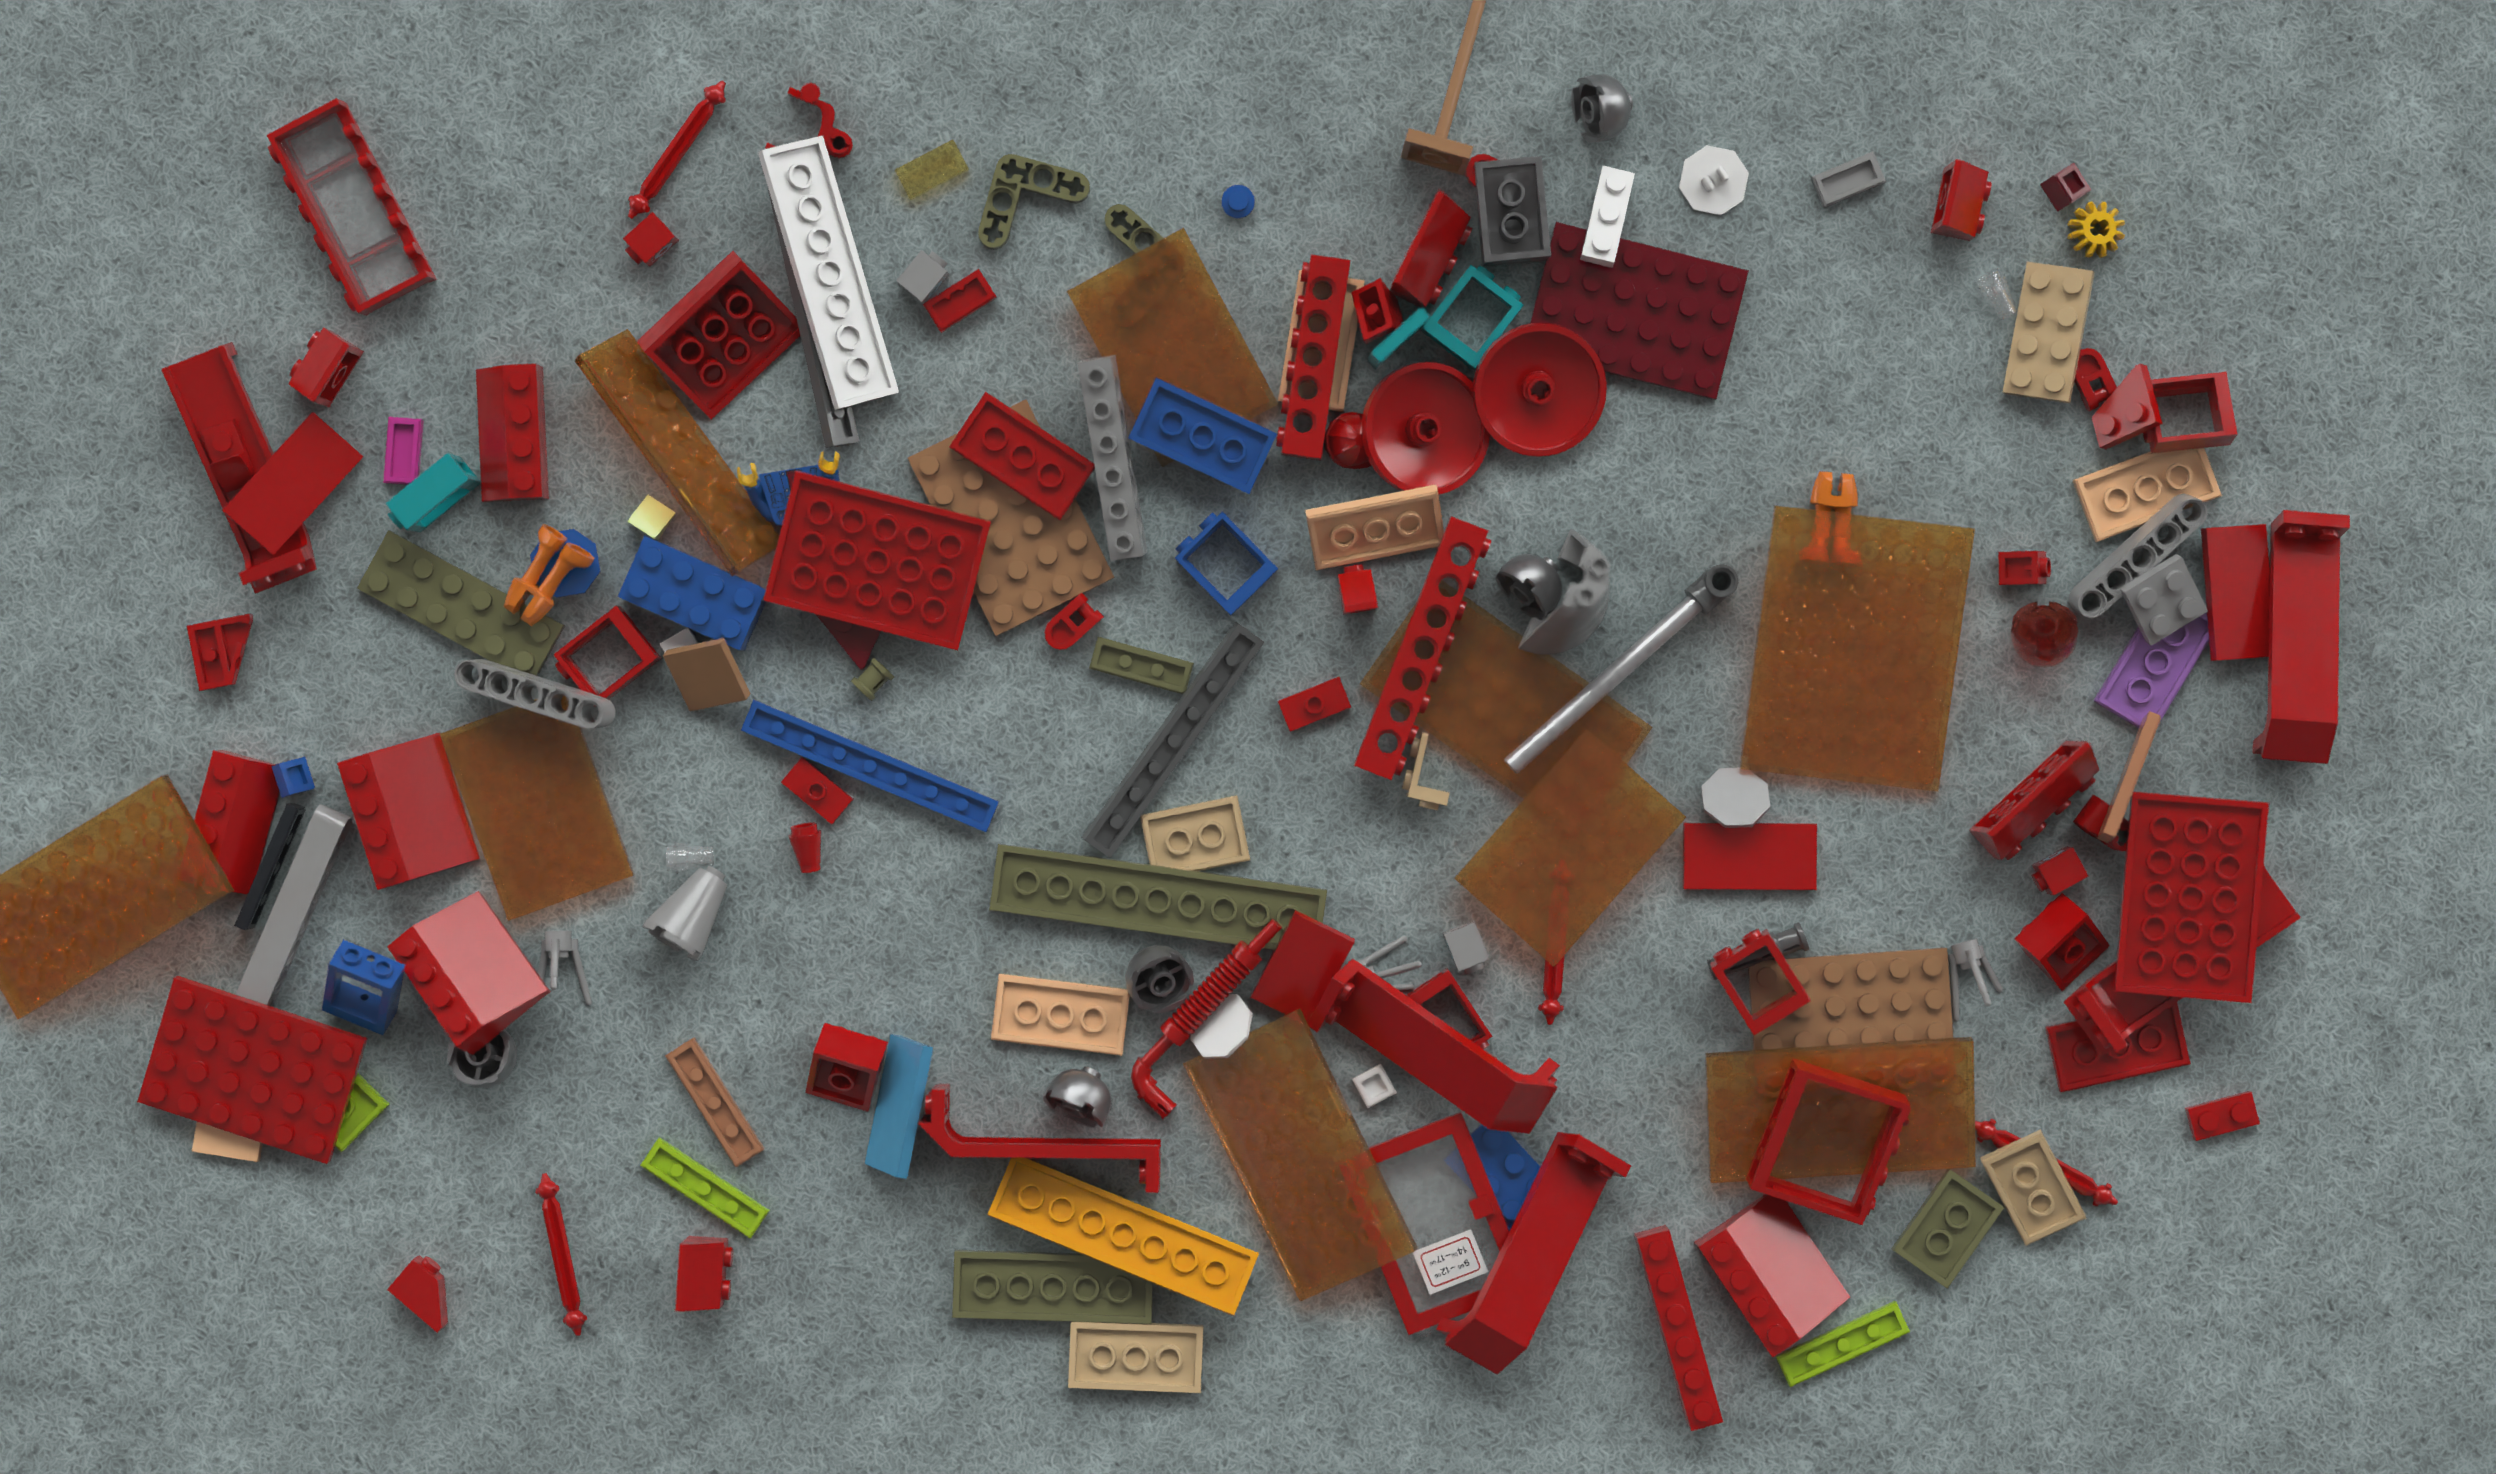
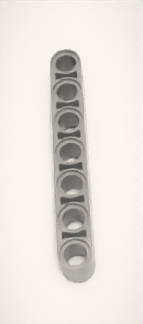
M323 804L316 808L235 995L273 1007L351 826V816Z

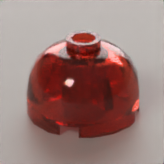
M2038 601L2031 602L2021 607L2013 616L2011 641L2014 650L2024 662L2043 668L2056 666L2068 659L2075 650L2079 633L2078 621L2069 608L2057 602L2049 601V606H2038Z

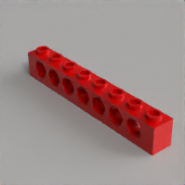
M1452 516L1449 518L1353 766L1392 780L1394 774L1397 776L1401 775L1407 759L1401 756L1406 743L1412 745L1419 728V726L1413 725L1418 712L1425 713L1431 695L1426 694L1430 681L1437 682L1443 664L1438 663L1442 650L1449 651L1455 633L1450 632L1454 619L1461 620L1467 602L1463 601L1462 598L1466 588L1473 589L1479 575V571L1475 570L1474 567L1478 557L1485 558L1492 540L1486 538L1488 530ZM1462 547L1468 551L1469 561L1466 565L1458 566L1453 563L1451 552L1454 548ZM1450 578L1456 582L1457 592L1454 596L1445 597L1440 593L1439 583L1442 579ZM1438 609L1444 613L1445 623L1441 628H1432L1427 623V614L1430 610ZM1420 640H1426L1433 646V654L1426 660L1418 658L1414 651L1416 643ZM1408 671L1418 673L1421 678L1419 688L1414 691L1407 690L1402 683V678ZM1397 702L1406 704L1409 709L1407 719L1402 722L1395 721L1390 715L1392 705ZM1385 733L1394 735L1397 740L1395 750L1390 753L1382 752L1378 746L1380 736Z

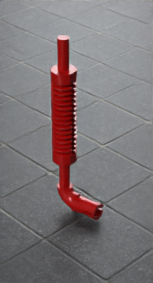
M1272 919L1249 944L1240 941L1232 949V954L1228 953L1227 958L1223 959V963L1220 962L1219 967L1214 968L1215 972L1211 971L1210 976L1206 977V981L1203 980L1202 985L1197 986L1198 990L1195 989L1193 994L1189 995V999L1186 998L1185 1003L1180 1005L1181 1008H1177L1176 1012L1172 1013V1017H1168L1160 1026L1164 1035L1142 1058L1138 1057L1132 1067L1131 1080L1133 1088L1138 1094L1137 1098L1140 1101L1143 1099L1162 1120L1174 1110L1177 1104L1156 1086L1158 1082L1151 1076L1152 1066L1173 1044L1179 1047L1182 1046L1191 1036L1190 1034H1194L1199 1025L1204 1023L1203 1020L1206 1021L1208 1019L1207 1016H1211L1216 1007L1221 1005L1220 1002H1224V998H1228L1229 993L1231 994L1233 989L1238 987L1237 984L1242 983L1241 980H1244L1246 975L1250 974V970L1252 971L1262 961L1258 953L1282 928L1276 920Z

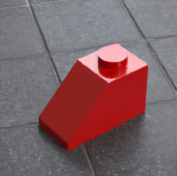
M1381 278L1351 292L1363 340L1366 344L1395 331L1404 323L1398 300Z
M1363 564L1343 567L1344 573L1337 575L1343 615L1376 610L1378 603L1371 569L1364 570Z
M419 1255L412 1259L387 1290L438 1333L448 1324L445 1277L439 1272L441 1267L428 1256H425L423 1259Z

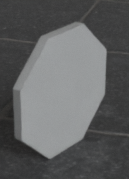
M1746 767L1719 768L1701 786L1703 811L1725 828L1752 827L1770 809L1768 783Z

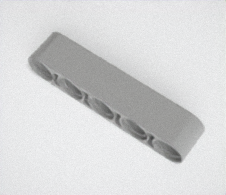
M2178 494L2173 497L2071 590L2069 604L2072 609L2088 618H2097L2123 596L2120 590L2121 587L2154 568L2203 524L2208 514L2205 503L2188 494ZM2192 503V514L2187 518H2183V508L2185 505ZM2167 525L2168 535L2162 541H2158L2157 533L2159 529ZM2142 548L2143 558L2138 563H2133V553L2137 549ZM2117 571L2119 575L2117 582L2108 586L2107 578L2109 574ZM2092 593L2094 597L2093 603L2088 608H2083V598Z
M465 660L460 662L455 669L454 677L456 683L465 690L583 728L592 729L609 726L615 718V707L607 698L489 660ZM474 667H476L479 672V678L477 682H475L472 678V670ZM504 676L508 679L509 687L506 692L503 690L501 685ZM533 686H536L539 692L537 701H534L531 695ZM564 695L569 701L567 711L561 705V699ZM594 705L599 710L597 721L591 715V709Z

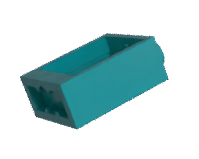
M1472 265L1469 266L1421 330V332L1472 371L1478 366L1485 351L1502 335L1524 306L1519 302L1521 296L1507 285L1502 289L1493 282L1495 276L1481 265L1477 269ZM1471 279L1510 308L1477 353L1438 324V321Z
M446 453L385 503L391 510L388 516L399 529L404 527L407 531L411 530L421 533L480 485L481 481L461 457Z

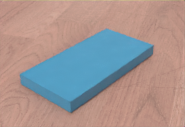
M890 1034L865 1164L896 1178L907 1179L933 1047L900 1035Z

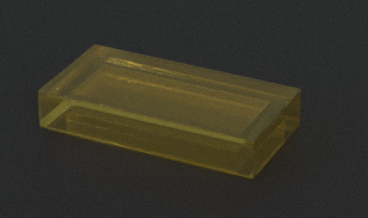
M952 139L895 169V172L909 199L913 200L968 171L969 168Z

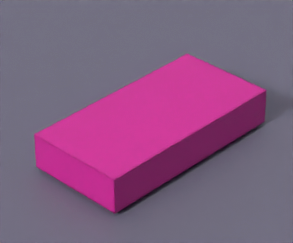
M388 417L383 483L408 485L419 476L424 420Z

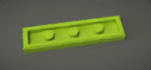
M661 1137L657 1139L640 1165L750 1239L770 1211Z
M1893 1301L1784 1351L1775 1357L1789 1387H1792L1908 1334L1910 1330L1897 1302Z

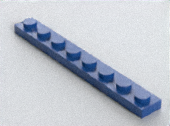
M753 700L741 728V731L984 832L988 831L999 801L757 700Z

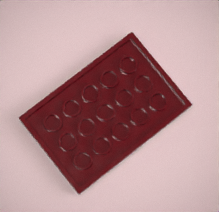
M1556 222L1550 242L1551 257L1545 261L1530 323H1551L1574 331L1594 349L1606 373L1716 400L1749 270L1622 238L1619 241L1615 263L1611 268L1580 260L1587 229Z

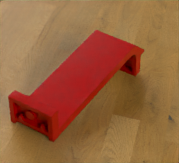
M233 342L223 344L161 369L222 509L240 489L225 493L209 469L208 464L212 463V459L201 430L235 419L255 473L273 454V450L231 357L237 354ZM225 514L245 562V569L239 572L238 575L243 586L251 583L255 594L317 570L310 536L304 522L281 548L272 555Z
M2283 510L2271 523L2268 711L2263 732L2253 740V754H2261V759L2328 764L2338 725L2340 537L2350 529V515Z
M2265 866L2263 868L2257 947L2301 918L2270 876ZM2114 961L2084 982L2063 1002L2101 1056H2103L2112 1049L2117 1053L2126 1047L2125 1039L2132 1032L2184 997L2114 991L2116 961Z
M1353 958L1332 977L1307 1023L1308 1027L1318 1032L1326 1024L1331 1026L1336 1021L1489 1130L1530 1134L1558 1088L1555 1086L1557 1079L1553 1076L1560 1065L1552 1059L1548 1058L1534 1074L1525 1075L1512 1070Z
M936 1084L925 1097V1114L931 1115V1117L923 1116L918 1124L951 1157L1146 1159L1140 1160L1139 1184H1146L1145 1193H1159L1161 1139L966 1137L958 1134L950 1123V1084Z
M1557 1132L1472 1310L1460 1321L1441 1318L1436 1330L1446 1335L1444 1340L1446 1342L1445 1346L1496 1375L1524 1352L1536 1331L1607 1180L1611 1179L1612 1176L1626 1178L1631 1165L1580 1134Z

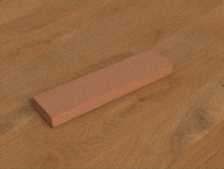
M2149 711L2142 719L2097 839L2108 843L2116 837L2160 723L2161 715Z
M695 1037L665 1055L735 1167H738L765 1149Z

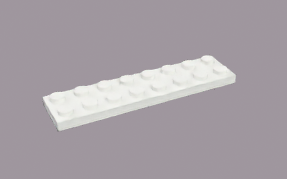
M823 136L759 151V159L834 410L899 393Z

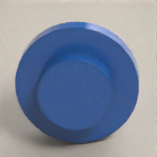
M1243 185L1229 187L1222 196L1223 210L1232 218H1244L1254 208V195L1249 188Z

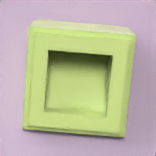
M647 495L627 522L653 539L659 540L676 512L650 495Z

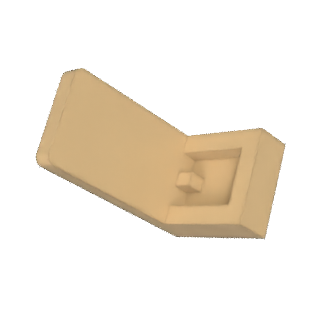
M1421 732L1420 738L1415 737L1411 745L1409 756L1415 758L1412 771L1406 769L1402 789L1408 790L1407 797L1419 799L1420 807L1438 810L1439 804L1447 806L1450 793L1417 785L1429 733Z

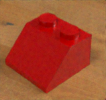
M1955 159L1944 168L1931 233L1966 241L1972 240L1976 234L1981 233L1985 220V215L1980 214L1982 202L1988 201L1992 185L1991 182L1987 181L1988 171L1959 159Z
M323 327L321 332L316 331L307 344L309 351L304 359H299L292 367L289 374L292 378L288 384L311 401L330 407L364 351Z
M2063 893L2048 903L2045 909L2031 923L2024 926L2020 934L2014 938L2024 953L2061 991L2067 988L2110 946L2089 915Z
M824 1023L813 1051L805 1093L869 1112L888 1042L874 1036H867L847 1030L841 1026Z
M688 1236L679 1244L675 1311L720 1309L724 1305V1300L730 1299L731 1280H726V1267H732L733 1247H728V1238Z

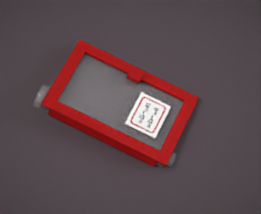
M1462 1111L1371 1147H1368L1365 1138H1361L1335 1149L1338 1163L1408 1335L1416 1333L1417 1338L1426 1337L1436 1331L1434 1325L1439 1324L1441 1318L1452 1319L1470 1312L1510 1230Z

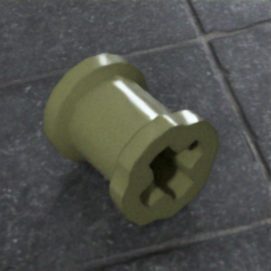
M874 657L871 660V665L858 678L853 677L851 682L868 699L873 701L875 699L874 694L888 680L891 681L894 675Z

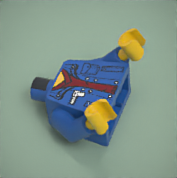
M822 451L818 465L759 474V479L756 465L750 463L752 471L750 475H743L740 468H737L738 481L745 486L752 505L768 522H774L777 527H782L796 470L840 481L837 469L840 454L835 451L834 461L828 462L824 459V451Z

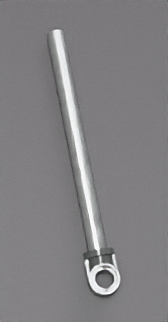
M1724 564L1705 570L1696 581L1684 590L1687 597L1510 753L1504 759L1508 767L1515 774H1518L1699 612L1707 615L1726 597L1733 594L1739 583L1735 570ZM1715 573L1722 574L1726 579V586L1722 591L1715 589L1712 585V577Z

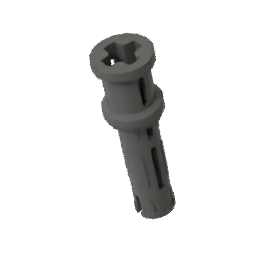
M1799 922L1795 923L1793 928L1777 934L1770 932L1783 955L1801 949L1803 951L1809 950L1807 939ZM1765 945L1725 969L1724 972L1728 975L1763 961L1776 960ZM1714 958L1707 960V964L1709 966L1710 972L1712 974L1713 979L1717 980L1718 978L1716 977L1710 966V963L1714 961Z

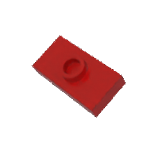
M977 269L923 305L939 331L943 333L997 297L981 271Z
M1340 677L1278 701L1290 732L1351 708Z
M804 757L800 758L781 781L783 785L830 824H834L854 800V798Z

